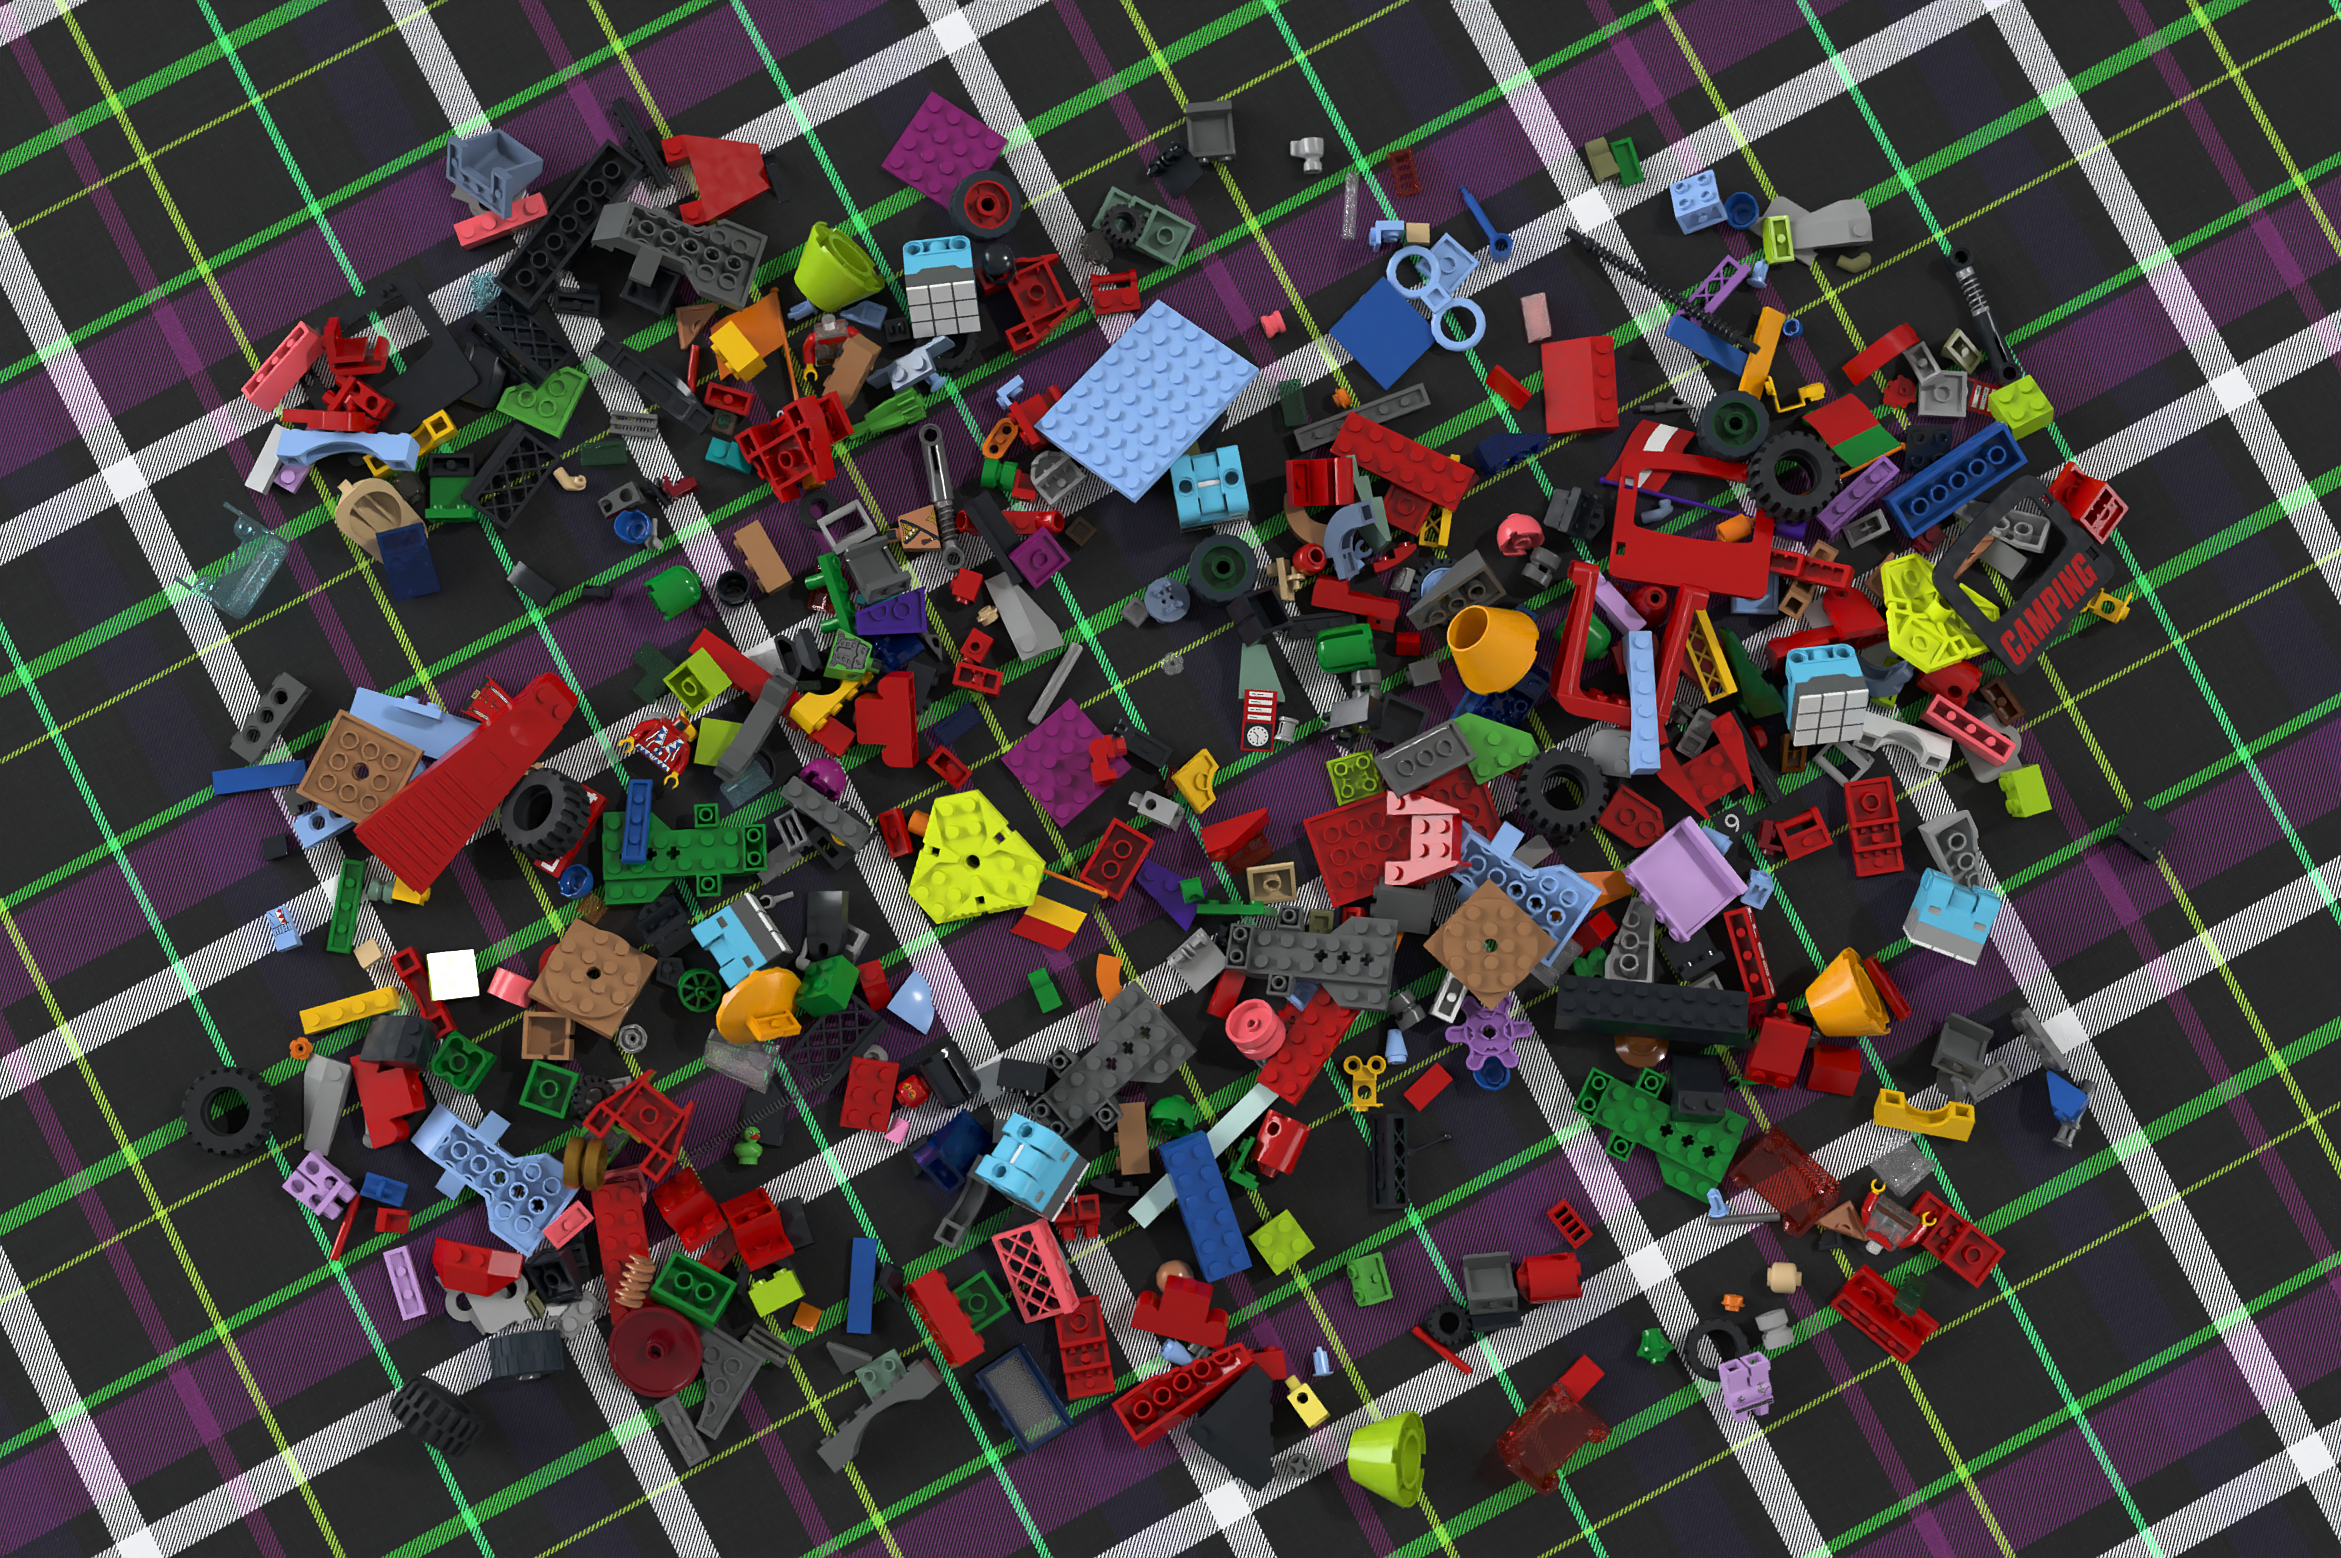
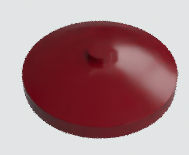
M647 1304L630 1310L619 1320L609 1339L608 1354L615 1374L628 1388L645 1396L666 1397L682 1391L694 1380L703 1361V1343L696 1326L686 1315L666 1305Z

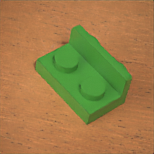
M1381 1252L1346 1261L1347 1274L1352 1281L1354 1289L1353 1296L1359 1307L1393 1298Z

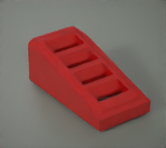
M1562 1198L1545 1212L1575 1250L1593 1235L1565 1198ZM1565 1208L1567 1211L1557 1219L1555 1215ZM1571 1215L1573 1219L1562 1226L1561 1222ZM1577 1222L1579 1226L1568 1233L1566 1230ZM1583 1229L1585 1233L1574 1241L1572 1237Z

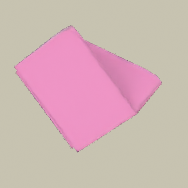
M895 1116L884 1138L898 1144L903 1143L911 1125L910 1122Z

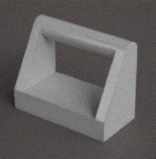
M858 499L817 520L830 548L836 555L845 551L851 544L860 543L877 533ZM857 509L865 525L834 541L826 526Z
M1853 740L1826 743L1812 758L1843 788L1844 783L1857 781L1871 767L1875 760L1861 747L1852 745ZM1833 744L1860 768L1850 780L1822 756Z

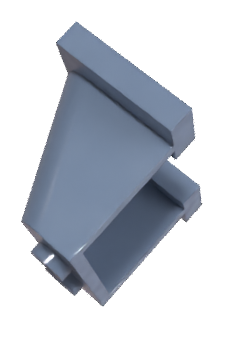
M501 129L461 140L456 135L448 137L446 178L504 220L512 216V199L541 175L543 159Z

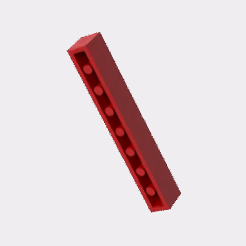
M704 628L688 651L694 654L703 647L731 680L732 684L730 686L739 693L742 689L750 694L748 699L756 704L768 678L772 679L773 675ZM793 690L789 702L780 715L787 720L785 725L795 732L799 729L806 733L804 738L815 746L818 742L825 747L823 751L835 759L836 756L843 758L856 740L857 734L830 715L826 718L827 723L819 731L815 729L808 734L789 716L792 707L803 697Z

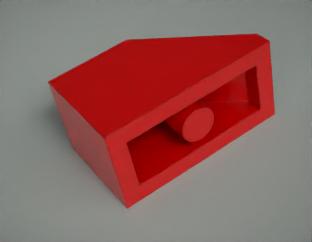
M877 959L856 966L860 970V980L871 1009L877 1011L886 1008L893 997L881 960Z

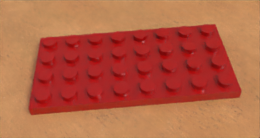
M1467 764L1431 782L1427 789L1413 791L1474 812L1473 816H1462V820L1490 841H1492L1502 826L1487 782L1477 786ZM1388 791L1303 820L1333 909L1373 895L1374 884L1379 885L1380 877H1385V862L1410 861L1412 817L1387 815Z

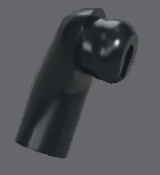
M1228 921L1221 922L1215 938L1216 946L1225 956L1231 923Z

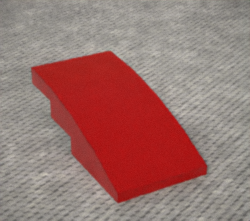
M1886 776L1844 783L1847 820L1857 879L1903 872L1905 869L1900 849L1902 843L1898 828L1899 818L1891 777Z
M1925 1190L1908 1212L1918 1219L1917 1222L1914 1224L1906 1218L1903 1220L1915 1226L1917 1223H1921V1216L1926 1212H1929L1925 1217L1927 1223H1931L1936 1218V1223L1926 1227L1927 1231L1917 1243L1978 1289L2006 1251L1975 1225L1965 1220L1951 1207L1946 1206L1932 1193ZM1900 1224L1898 1225V1228L1905 1234L1909 1231Z
M1099 1294L1078 1298L1080 1305L1071 1313L1054 1315L1069 1401L1116 1393ZM1059 1302L1052 1303L1054 1309L1060 1307Z

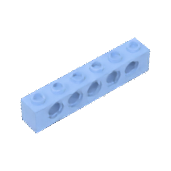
M420 760L410 782L426 770L422 760ZM319 804L316 811L312 813L305 812L296 818L297 821L292 826L304 847L312 850L357 823L344 816L338 818L336 812ZM323 817L325 819V826L318 830L316 822L319 818Z

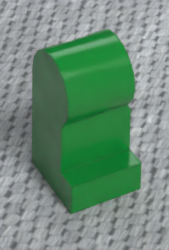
M1200 877L1179 881L1185 905L1205 900Z
M1045 967L1027 974L1043 1014L1063 1006Z

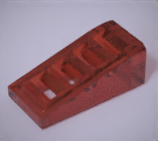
M1411 147L1386 153L1398 197L1421 192ZM1397 157H1406L1404 161L1396 162L1395 160ZM1408 164L1409 169L1398 171L1397 167ZM1411 174L1412 178L1400 181L1399 176ZM1413 182L1414 187L1402 190V185Z

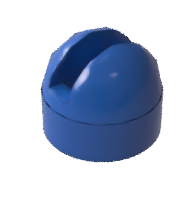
M1791 318L1784 323L1783 332L1789 338H1798L1803 333V326L1797 319Z

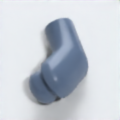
M1660 500L1659 509L1642 512L1643 523L1659 521L1673 511L1671 500Z

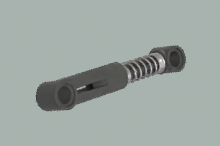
M928 423L920 429L919 438L931 502L936 506L935 511L938 512L937 518H939L938 524L941 525L939 530L942 531L940 536L943 537L941 540L943 542L942 562L948 572L959 573L960 568H965L966 558L960 546V541L957 540V528L954 525L956 522L953 519L955 516L952 514L954 510H952L951 506L953 505L952 501L955 499L943 435L937 425ZM934 432L937 434V438L933 442H928L925 440L926 434ZM932 450H936L938 470H935ZM950 556H959L960 562L957 565H950L948 563Z

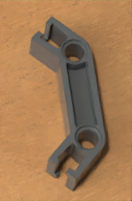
M778 668L774 671L772 679H767L758 701L735 739L718 759V767L715 768L713 774L732 786L752 763L789 702L797 681L796 679Z

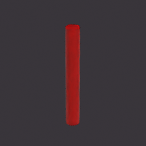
M691 345L686 384L694 394L700 346Z
M357 1192L350 1201L329 1257L332 1260L338 1261L363 1196L360 1195V1192Z
M1416 1325L1411 1331L1465 1375L1468 1376L1473 1370L1472 1367L1420 1326Z

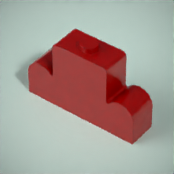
M891 671L878 683L879 693H863L855 700L853 723L857 729V741L859 744L886 745L882 751V759L888 766L913 768L919 762L914 671Z
M360 1055L350 1057L373 1149L406 1140L409 1136L410 1128L408 1123L403 1120V1117L426 1109L422 1092L423 1086L419 1081L417 1071L403 1068L390 1069L391 1066L359 1061Z
M1170 1274L1167 1276L1162 1298H1159L1152 1291H1144L1139 1294L1130 1327L1221 1350L1223 1349L1227 1334L1229 1315L1220 1308L1208 1310L1213 1292L1211 1284L1199 1282L1193 1278H1183Z

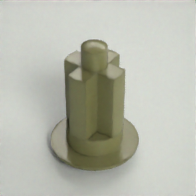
M533 1289L528 1292L525 1303L533 1317L538 1315L541 1319L545 1316L543 1312L546 1309L535 1293L537 1290Z

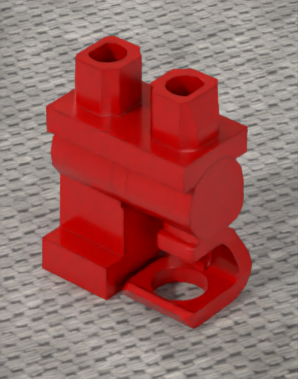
M351 375L336 376L334 382L341 389L337 394L332 390H328L322 397V400L328 406L327 410L359 412L362 408L374 418L365 416V430L362 431L368 434H373L380 424V421L377 419L385 420L395 405L392 400L381 395L363 380Z

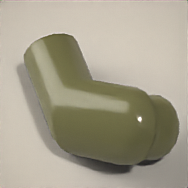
M1866 252L1861 253L1860 256L1854 259L1840 255L1836 265L1852 273H1857L1870 266L1871 256Z

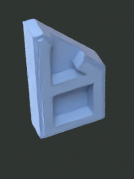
M865 300L853 308L842 311L840 316L881 331L888 307Z

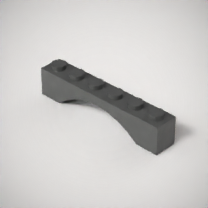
M927 1357L922 1362L918 1359L907 1367L908 1374L904 1377L899 1374L890 1382L892 1387L888 1391L880 1390L872 1397L875 1401L869 1407L865 1403L855 1412L857 1417L854 1420L846 1419L837 1427L840 1432L835 1436L830 1433L820 1442L823 1446L817 1452L834 1473L859 1453L860 1441L864 1430L877 1412L899 1401L923 1399L945 1380Z

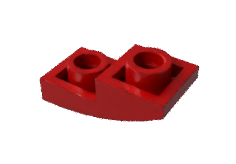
M1410 542L1397 544L1396 548L1392 551L1393 559H1390L1389 556L1376 559L1377 563L1372 565L1374 576L1390 571L1405 562L1416 551V544L1410 545Z

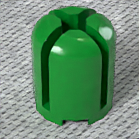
M1358 623L1322 629L1318 632L1315 638V649L1319 668L1325 674L1334 675L1376 667V656L1373 650L1370 624Z

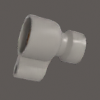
M1308 137L1300 141L1290 142L1291 156L1306 159L1304 173L1316 174L1322 172V163L1319 161L1324 155V140L1322 138Z

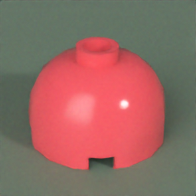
M1518 513L1509 515L1501 523L1497 531V543L1500 552L1503 551V555L1509 557L1527 554L1525 550L1532 547L1534 550L1536 546L1540 547L1545 540L1538 521L1531 516Z

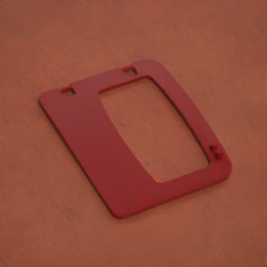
M1636 450L1629 453L1624 458L1621 466L1608 565L1609 575L1617 580L1677 589L1680 588L1682 583L1706 587L1711 594L1751 600L1762 599L1767 591L1775 521L1773 516L1770 519L1764 516L1766 512L1763 509L1758 511L1756 508L1753 541L1750 543L1693 539L1637 527L1634 524L1639 474L1642 471L1679 472L1746 484L1745 480L1749 477L1746 475V470L1749 465L1738 462L1728 463L1711 457L1683 453ZM1626 478L1634 479L1632 489H1625ZM1617 544L1625 545L1624 555L1616 554Z

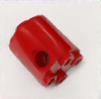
M1964 659L1959 663H1954L1928 674L1915 666L1914 669L1920 672L1915 686L1933 696L1939 694L1963 709L1968 701L1966 697L1969 692L1974 693L1979 686V679L1983 671Z
M1269 1109L1248 1157L1257 1160L1259 1166L1257 1171L1275 1178V1175L1281 1171L1291 1175L1311 1127Z
M1556 1253L1525 1256L1523 1258V1263L1516 1272V1284L1518 1291L1529 1304L1582 1298L1581 1284H1578L1577 1276H1581L1580 1263L1577 1262L1575 1253Z

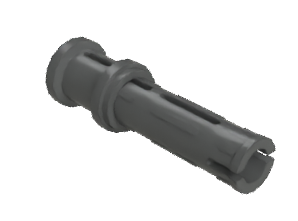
M2084 1078L2079 1090L2088 1095L2090 1101L2097 1084ZM2085 1110L2073 1125L2067 1121L2065 1123L2060 1122L2061 1128L2057 1136L2052 1139L2055 1144L2072 1150V1142L2076 1133L2081 1130L2080 1121Z

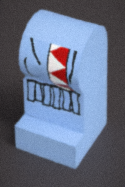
M286 905L266 912L277 951L286 952L303 945Z

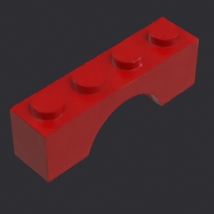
M410 946L391 956L390 959L399 977L407 985L419 1007L421 1017L429 1019L438 1027L435 1041L449 1036L454 1030L458 1031L459 1029L444 1000L431 1001L428 971L418 949Z

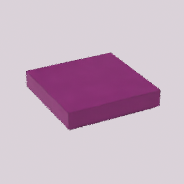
M1044 526L1008 555L1035 590L1071 560Z

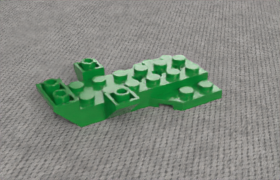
M718 803L694 804L696 829L671 830L651 812L647 854H649V851H653L654 854L657 853V856H654L652 861L646 858V864H622L621 856L626 811L604 812L602 845L605 905L653 904L676 879L696 878L697 897L721 896L723 877L747 876L767 871L766 824L721 828ZM672 850L680 852V855L676 856V860H672L671 856H669Z
M1592 1067L1572 1110L1611 1130L1604 1152L1627 1162L1635 1143H1638L1654 1151L1666 1184L1709 1204L1707 1193L1710 1189H1716L1718 1183L1721 1182L1740 1143L1739 1139L1749 1119L1725 1108V1117L1718 1124L1672 1121L1671 1106L1657 1100L1667 1077L1645 1067L1634 1086L1631 1087ZM1668 1124L1671 1133L1663 1137L1660 1127ZM1690 1135L1692 1144L1686 1145V1147L1682 1146L1684 1142L1681 1141V1138ZM1710 1145L1713 1154L1712 1156L1708 1155L1706 1158L1703 1156L1705 1153L1702 1152V1149Z

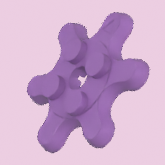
M1508 994L1492 1011L1479 1006L1473 997L1465 996L1460 1008L1466 1015V1022L1461 1026H1451L1445 1032L1448 1042H1462L1469 1046L1470 1054L1467 1057L1466 1065L1472 1071L1480 1070L1485 1059L1488 1057L1499 1058L1507 1068H1513L1519 1062L1518 1055L1512 1049V1042L1517 1038L1529 1037L1533 1032V1026L1528 1021L1516 1022L1509 1018L1508 1010L1512 1005V999ZM1485 1028H1492L1496 1035L1489 1039L1483 1035L1482 1031Z

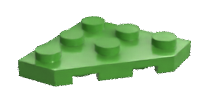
M568 366L561 368L559 371L554 372L537 391L527 382L506 388L496 410L560 439L590 377Z
M1469 712L1454 719L1477 756L1474 761L1467 764L1477 786L1531 759H1535L1537 754L1540 753L1530 733Z

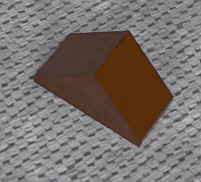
M1783 734L1779 737L1781 773L1804 772L1807 745L1794 746L1791 735Z

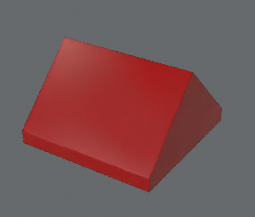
M1822 1043L1812 1048L1806 1089L1853 1097L1861 1074L1860 1050Z

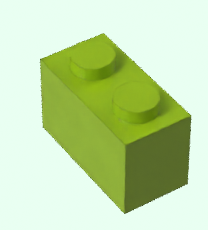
M785 1267L773 1274L774 1279L768 1282L762 1279L752 1284L753 1290L748 1293L760 1317L806 1295L793 1269L787 1271Z

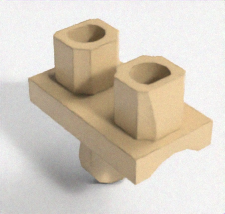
M1277 558L1276 562L1266 566L1268 578H1279V585L1274 586L1281 600L1287 602L1295 601L1294 590L1300 589L1299 581L1305 580L1306 577L1304 574H1298L1294 566H1290L1289 559Z

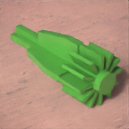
M913 386L900 393H895L896 397L884 401L864 415L865 420L852 425L855 433L850 435L849 438L853 440L870 431L872 434L900 427L906 423L911 425L926 418V411L923 408L926 406V403L921 393L917 394Z

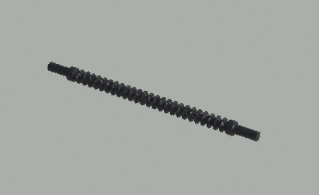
M1569 226L1566 228L1564 234L1581 244L1582 249L1585 251H1592V255L1597 254V258H1603V262L1608 261V265L1613 264L1614 269L1619 268V272L1624 271V275H1630V279L1635 278L1636 283L1640 281L1641 286L1646 285L1647 290L1651 288L1652 293L1657 292L1658 297L1662 295L1663 300L1668 299V303L1673 302L1674 307L1679 306V310L1684 309L1685 314L1690 313V317L1695 316L1696 321L1701 320V324L1706 323L1707 328L1712 327V331L1717 330L1718 335L1724 334L1723 337H1728L1731 343H1738L1755 355L1760 351L1761 347L1744 337L1740 330H1733V326L1728 327L1727 322L1722 323V319L1717 320L1716 315L1711 316L1710 312L1706 313L1705 308L1699 309V305L1694 306L1693 301L1688 302V298L1683 299L1682 294L1677 295V291L1672 292V288H1666V284L1661 285L1660 280L1656 282L1655 277L1650 278V274L1645 275L1644 270L1639 271V267L1634 268V264H1628V260L1623 261L1622 256L1618 258L1617 253L1612 254V250L1609 249L1607 251L1606 246L1601 247V243L1596 244V240L1592 237L1587 238Z

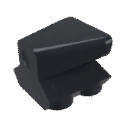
M809 627L798 629L795 642L785 635H778L774 638V644L784 673L794 679L799 678L806 670L818 678L821 674H824L825 666L812 630Z

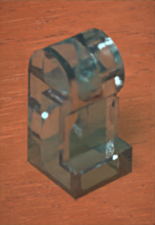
M492 271L470 275L474 301L479 313L494 300L491 285H495L493 281L496 275ZM486 315V316H485V318H493V317H495V316H489V315Z

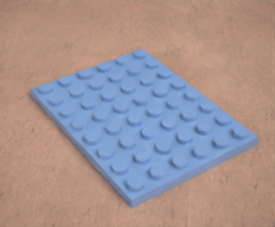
M1158 299L1034 425V428L1040 435L1136 503L1250 385L1260 372L1256 366Z

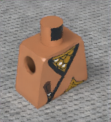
M934 505L898 516L899 528L886 530L888 543L902 541L905 552L942 551Z

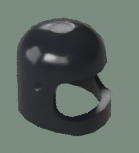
M1001 243L989 245L984 250L981 262L984 276L996 286H1003L1011 282L1017 274L1015 257L1012 250ZM1013 268L1012 273L1005 279L995 280L990 277V274L994 276L1007 274Z
M728 570L719 576L716 582V590L721 603L730 609L744 607L751 597V587L747 576L738 570Z

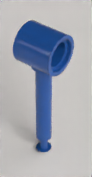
M1462 185L1459 191L1463 192L1464 200L1490 239V258L1498 263L1506 262L1512 254V238L1505 233L1497 234L1473 195L1465 189L1467 186ZM1497 245H1504L1507 249L1505 251H1498L1495 247Z

